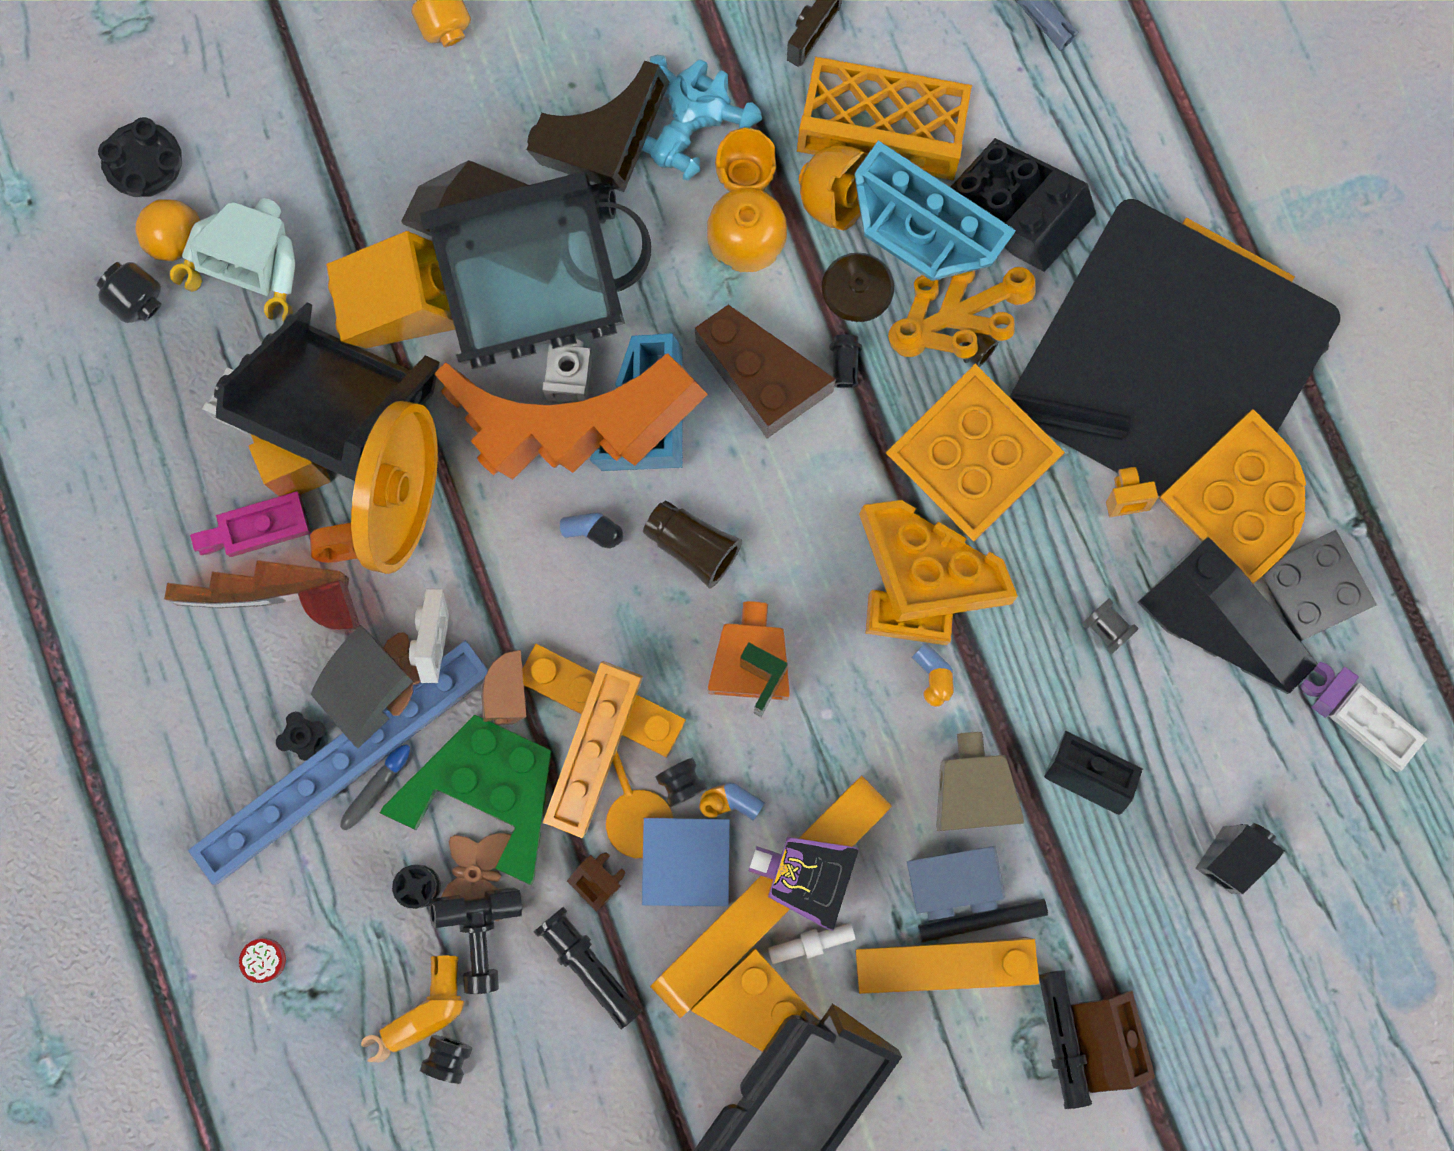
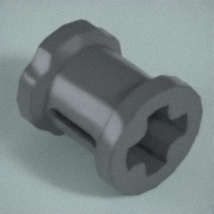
M1108 598L1081 624L1085 628L1091 627L1108 645L1107 651L1112 654L1139 628L1135 624L1129 625L1112 608L1114 602Z

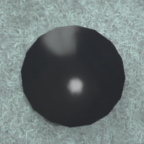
M140 117L134 122L118 128L98 148L101 169L108 183L120 193L132 197H151L165 191L177 179L182 167V150L175 136L163 126L155 124L153 120L147 117Z

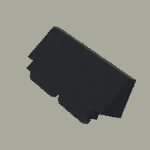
M833 1003L821 1020H818L806 1010H803L800 1016L791 1015L784 1020L740 1084L742 1099L737 1105L730 1104L722 1109L694 1151H836L899 1063L902 1055L899 1049Z

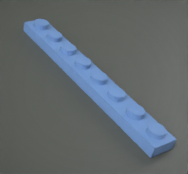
M465 640L442 658L438 683L420 682L413 685V694L410 701L399 716H393L386 707L383 711L390 719L359 748L355 747L345 734L342 733L188 850L211 884L218 885L480 686L488 672V668Z

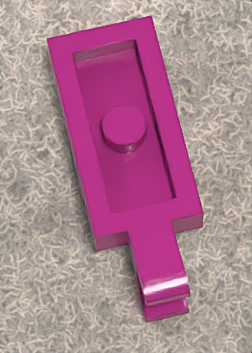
M296 491L218 514L216 518L219 527L193 533L190 537L194 551H199L201 556L217 552L224 547L226 555L234 557L309 535L311 530L301 495Z

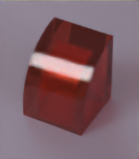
M340 580L298 593L301 605L307 615L331 632L351 635L360 626L348 586Z

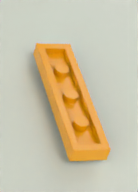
M535 644L522 668L524 686L582 715L596 676L595 673L538 644ZM636 695L622 736L668 758L686 719Z
M605 661L600 662L543 823L580 838L586 835L643 679L642 675Z

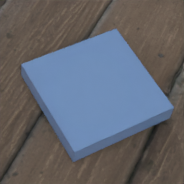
M644 818L642 905L728 906L730 819Z

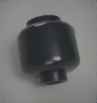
M120 262L114 263L104 272L96 284L100 289L98 294L100 303L125 323L135 322L139 318L146 322L162 305L157 300L161 291L159 282L134 262H127L123 265Z

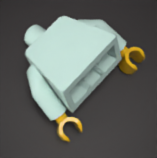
M267 198L260 199L254 209L233 202L228 203L219 213L196 222L192 227L182 253V257L185 259L184 263L173 266L170 270L171 280L175 284L181 285L184 276L188 274L185 289L194 292L201 286L202 277L199 273L201 272L265 296L269 294L270 290L274 291V297L269 299L264 305V313L268 319L272 320L274 308L278 305H283L282 321L284 322L289 314H293L292 307L286 302V295L292 292L295 258L292 241L285 236L284 222L278 218L281 214L280 207L274 201Z

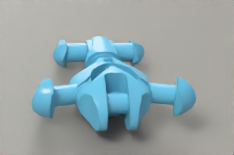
M658 54L650 56V62L660 65L669 80L665 96L669 100L671 110L674 112V120L668 126L663 127L658 140L648 135L642 150L650 154L658 166L662 168L674 167L684 173L683 180L689 181L694 174L701 171L700 158H690L683 154L684 150L691 143L690 136L693 132L704 127L721 126L723 120L738 124L739 128H750L762 120V114L753 102L746 103L744 109L730 105L731 100L727 95L728 74L721 70L714 80L707 77V62L701 59L697 60L688 69L675 76L668 70L665 56Z

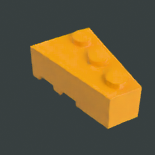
M756 947L718 981L690 1010L762 1052L787 1017L791 1015L800 1016L802 1011L806 1010L818 1020H821Z

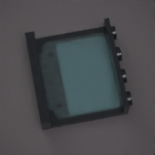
M584 171L420 213L424 230L431 233L461 350L460 354H456L458 363H470L472 369L483 368L496 364L495 356L511 353L512 359L523 358L537 354L535 346L551 343L552 349L563 348L577 344L575 336L592 333L593 339L617 334L616 326L625 324L590 180Z

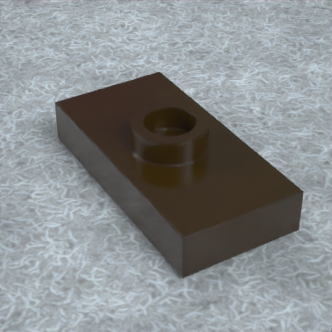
M816 0L812 7L806 5L803 8L795 24L797 29L787 44V61L797 67L803 64L841 8L842 0Z

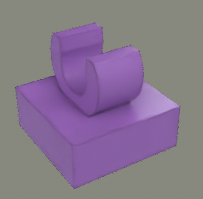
M1319 662L1314 671L1324 678V685L1316 686L1306 679L1300 687L1307 695L1319 697L1311 708L1326 718L1359 676L1344 666L1335 677L1334 671L1329 665Z

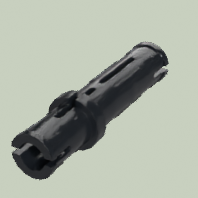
M1065 970L1039 974L1046 1018L1055 1055L1051 1062L1053 1069L1058 1070L1064 1109L1092 1105V1100L1089 1096L1083 1066L1087 1064L1086 1054H1081L1074 1015L1065 979Z

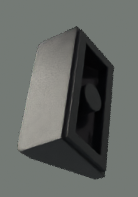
M1065 731L1048 765L1044 778L1120 815L1133 801L1143 768Z

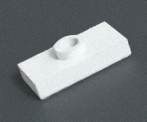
M1360 683L1353 685L1329 715L1332 720L1395 772L1402 771L1427 740L1423 734Z

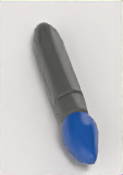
M409 745L400 746L386 758L385 765L376 772V775L371 778L344 813L340 823L342 830L352 828L361 820L388 786L387 784L390 783L395 773L401 771L405 766L410 754Z

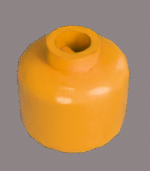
M416 0L411 9L412 16L427 42H441L443 47H450L465 38L463 31L469 26L471 17L463 0Z

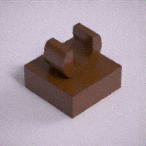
M607 852L600 854L596 859L590 855L567 880L596 912L621 887L619 882L625 876L623 869H620L615 875H610L602 867L610 857Z

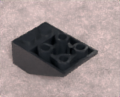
M996 138L950 186V188L1016 230L1005 246V249L1013 256L1043 272L1050 267L1096 215L1088 183Z

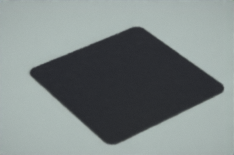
M1127 199L1116 207L1011 395L1017 393L1131 417L1130 433L1124 439L1037 421L1034 422L1050 437L1118 473L1119 469L1136 467L1140 484L1155 482L1158 496H1160L1250 410L1254 409L1278 432L1340 323V312L1331 302L1136 199Z

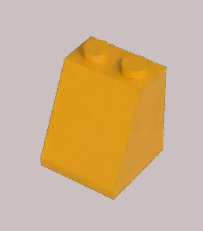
M405 231L326 264L329 276L328 289L333 297L336 313L335 325L342 342L367 349L455 330L433 241Z

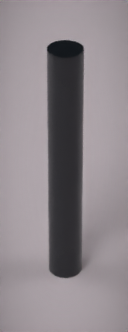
M1043 898L918 925V932L922 943L1048 916V909Z

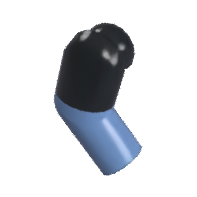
M601 513L563 517L560 520V531L565 538L584 535L599 546L610 549L619 545L623 540L622 528Z

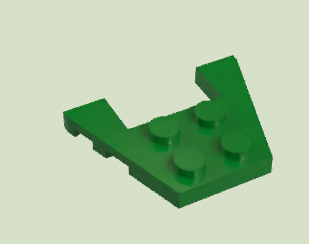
M474 714L382 807L380 814L417 831L435 793L439 791L515 827L497 863L496 869L532 886L535 880V867L552 752L490 721L484 722L483 718Z

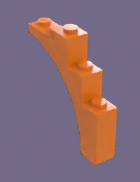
M668 353L644 373L613 391L583 401L557 405L517 403L491 395L478 388L464 374L447 362L434 373L444 384L440 391L446 399L457 408L462 405L469 413L464 419L478 433L470 440L481 452L477 456L478 461L491 474L495 475L499 471L512 480L538 454L553 468L560 464L574 473L600 446L614 460L618 461L623 457L635 466L708 395Z

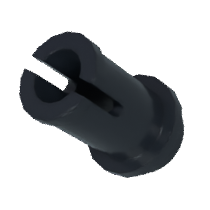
M856 335L834 336V342L829 345V349L833 351V377L836 379L834 387L855 388L858 386V352L862 350V344L858 343V336Z

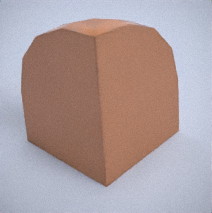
M521 650L503 654L492 663L485 675L481 694L484 722L494 719L496 725H513L526 717Z

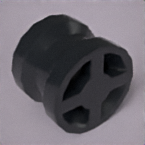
M693 757L655 776L658 784L665 786L668 792L667 802L670 808L708 789L705 781L698 779L695 773L697 765Z
M410 865L402 868L396 874L392 884V892L397 902L406 908L412 909L429 906V899L438 898L441 889L438 874L426 865Z
M431 1035L428 1044L431 1051L429 1057L423 1060L419 1071L438 1080L461 1084L464 1075L461 1068L464 1060L470 1057L472 1047L451 1038Z

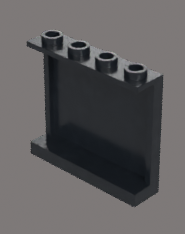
M307 302L295 314H289L277 331L266 335L261 345L252 354H246L240 361L239 366L229 375H223L219 379L214 390V397L217 399L215 418L355 481L364 446L379 416L389 405L397 401L424 405L434 394L437 379L434 373L439 369L440 362L425 355L412 370H408L355 345L342 342L341 339L310 326L313 305Z

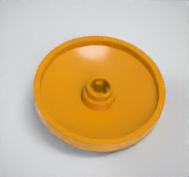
M397 401L389 405L374 424L360 458L352 497L351 531L356 556L361 565L371 571L391 574L404 566L413 554L428 519L437 476L438 444L433 418L429 410L421 404Z

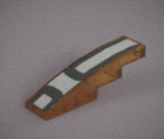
M257 560L254 577L212 571L209 588L167 583L164 599L177 606L206 608L268 606L307 599L347 587L349 577L336 570Z

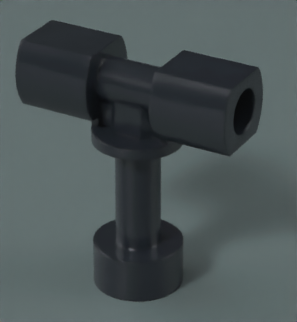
M507 888L485 891L484 898L465 900L460 895L429 899L430 921L433 927L441 928L459 925L460 932L469 933L471 971L463 974L464 993L485 994L497 991L499 989L498 970L489 969L486 931L495 928L494 920L522 916L520 890Z

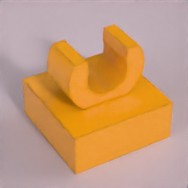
M1136 467L1119 469V476L1114 478L1116 488H1113L1106 500L1109 518L1150 511L1158 499L1155 482L1140 484Z

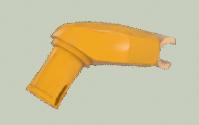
M442 955L430 957V996L426 997V1001H422L413 1009L379 1030L381 1036L368 1035L362 1039V1047H368L376 1041L379 1044L377 1055L370 1057L367 1060L368 1062H384L390 1056L391 1051H400L426 1039L449 1025L461 1014L464 1001L461 1000V996H457L458 956Z

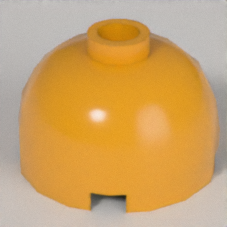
M844 145L825 147L802 167L799 174L800 194L803 207L811 217L827 227L836 228L841 231L847 230L855 224L861 214L854 175L867 157V153L855 147Z
M739 188L724 194L714 204L707 221V241L713 256L719 262L721 260L724 264L731 266L732 270L738 272H757L770 266L781 253L787 240L786 218L779 203L767 192L755 188Z

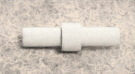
M849 923L835 927L833 931L817 932V929L800 933L801 938L768 947L772 964H776L806 955L807 959L824 954L823 949L856 940L852 925Z

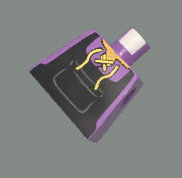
M787 837L781 854L756 846L748 871L773 879L768 893L769 898L818 925L833 931L859 849Z

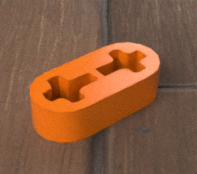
M351 523L322 527L310 534L311 557L314 560L331 563L358 559L352 540Z

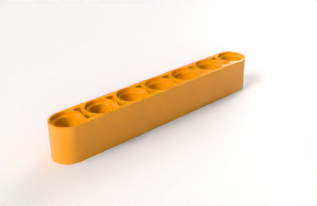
M861 775L798 839L853 847L888 812L892 805ZM760 876L650 985V988L679 1018L683 1017L790 910L768 897L773 879Z

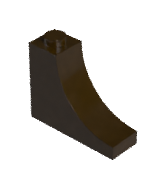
M644 60L639 72L629 86L602 107L583 114L570 116L541 113L537 125H534L529 132L526 150L539 165L569 175L584 171L591 182L603 183L606 187L612 186L615 190L625 192L669 85V80L660 65Z

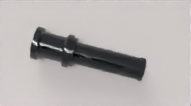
M563 906L533 932L537 937H544L557 953L558 963L560 965L563 964L564 967L569 965L596 1000L609 1013L619 1029L622 1030L642 1010L631 1000L622 986L590 949L592 945L590 943L591 939L587 935L582 936L566 917L567 910Z

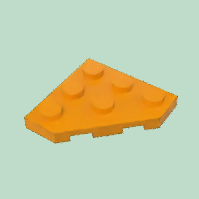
M903 500L862 506L859 516L897 622L1011 605L1018 597L1003 559L991 552L984 555L965 543L967 538L940 522L933 525L914 513L916 508Z

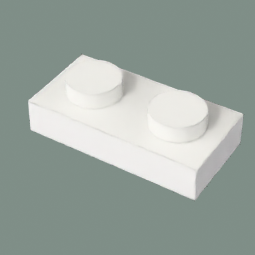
M426 589L423 606H417L415 625L418 636L417 640H411L409 660L411 666L417 667L421 683H438L449 619L443 589Z

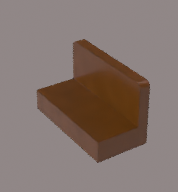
M1133 991L1118 992L1100 1000L1071 1004L1081 1054H1086L1087 1064L1083 1066L1090 1093L1133 1089L1155 1078Z

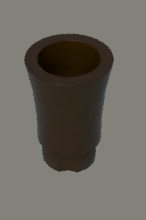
M666 500L657 505L643 528V533L648 538L656 542L660 549L674 557L694 573L709 589L722 579L735 560L742 545V539L709 525L685 509H678Z

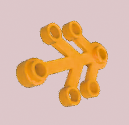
M1014 267L1005 274L1001 283L962 301L968 284L975 278V270L951 276V282L939 312L925 319L930 302L939 295L938 280L931 281L924 275H921L914 281L915 298L907 318L895 322L889 330L890 346L899 355L904 357L917 356L925 348L954 353L959 358H970L978 350L975 333L991 335L992 338L999 341L1008 340L1015 332L1014 318L1011 314L998 312L992 315L991 318L974 314L1003 300L1014 305L1030 302L1036 293L1035 277L1024 267ZM926 286L932 287L929 290H921L923 287ZM1000 324L1008 325L1006 328L1002 329L996 327ZM946 327L960 330L953 336L936 333ZM962 342H969V343H971V344L968 345V346H960V345H959V344L962 343Z

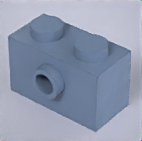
M996 846L907 861L916 914L927 912L929 920L954 916L953 908L970 905L972 913L998 909L996 901L1005 898Z

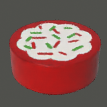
M269 938L256 939L249 942L242 949L239 956V967L245 978L255 983H264L276 979L282 973L286 964V955L283 947L277 941Z

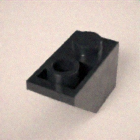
M1252 823L1251 826L1248 824L1223 826L1195 869L1229 893L1244 894L1280 859L1285 850L1273 843L1276 836L1259 824Z

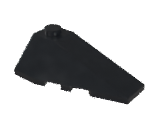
M1209 537L1194 546L1137 602L1167 633L1179 639L1183 638L1203 648L1204 652L1214 657L1218 656L1236 665L1243 672L1286 694L1291 693L1318 665L1239 566Z

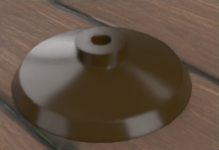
M849 253L837 258L825 271L822 280V295L829 309L838 317L851 322H866L877 318L889 307L894 295V280L888 267L875 256L866 253Z

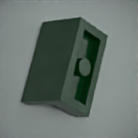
M748 642L740 656V667L767 681L763 692L754 706V714L762 717L786 673L788 663Z

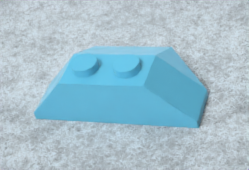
M879 140L855 172L854 176L864 236L931 281L992 266L1016 231Z

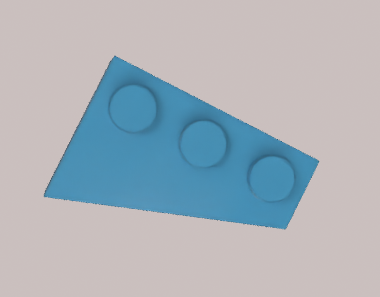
M673 333L631 336L615 386L618 388L638 377L667 353L683 367V348ZM683 419L635 466L623 457L618 461L614 460L602 446L591 455L590 461L601 471L683 468Z

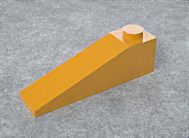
M1029 937L855 949L859 994L1039 984L1035 939Z

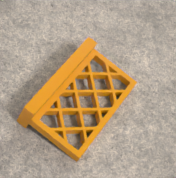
M815 56L804 112L799 127L796 152L816 155L825 147L844 145L855 147L869 154L879 140L930 175L954 181L961 156L972 85ZM820 73L836 74L843 83L828 91L819 80ZM866 80L875 81L882 90L867 98L858 85ZM905 87L917 90L921 98L907 105L897 92ZM850 90L860 103L844 111L835 98ZM945 94L961 97V102L959 106L946 112L936 99ZM889 97L899 110L884 118L874 105ZM825 103L837 115L830 120L811 117L812 111ZM928 104L938 118L923 125L913 112ZM866 110L876 122L870 127L855 125L851 118ZM905 117L916 131L909 135L896 133L891 125ZM956 117H958L957 124L953 121ZM945 125L954 136V141L950 143L935 140L930 132Z

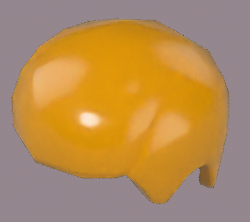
M743 127L730 131L720 142L716 154L715 166L720 183L728 191L739 188H755L764 191L773 180L776 170L774 143L760 130Z
M171 199L155 200L144 207L137 218L135 232L139 245L144 252L156 260L172 262L182 257L192 227L196 222L200 221V218L194 209L181 201Z

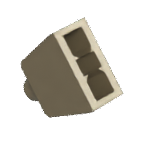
M982 732L957 734L959 759L945 760L940 763L937 831L1024 824V817L1005 755L985 757Z

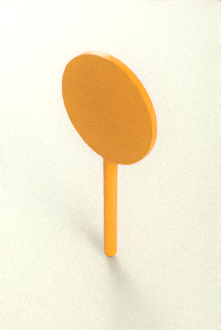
M616 750L612 762L624 794L614 801L608 811L606 831L610 842L620 853L628 857L640 859L643 858L644 818H673V814L669 805L659 795L647 790L632 791Z

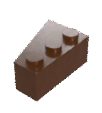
M729 304L695 327L696 344L766 438L775 434L834 391L836 381L834 377Z

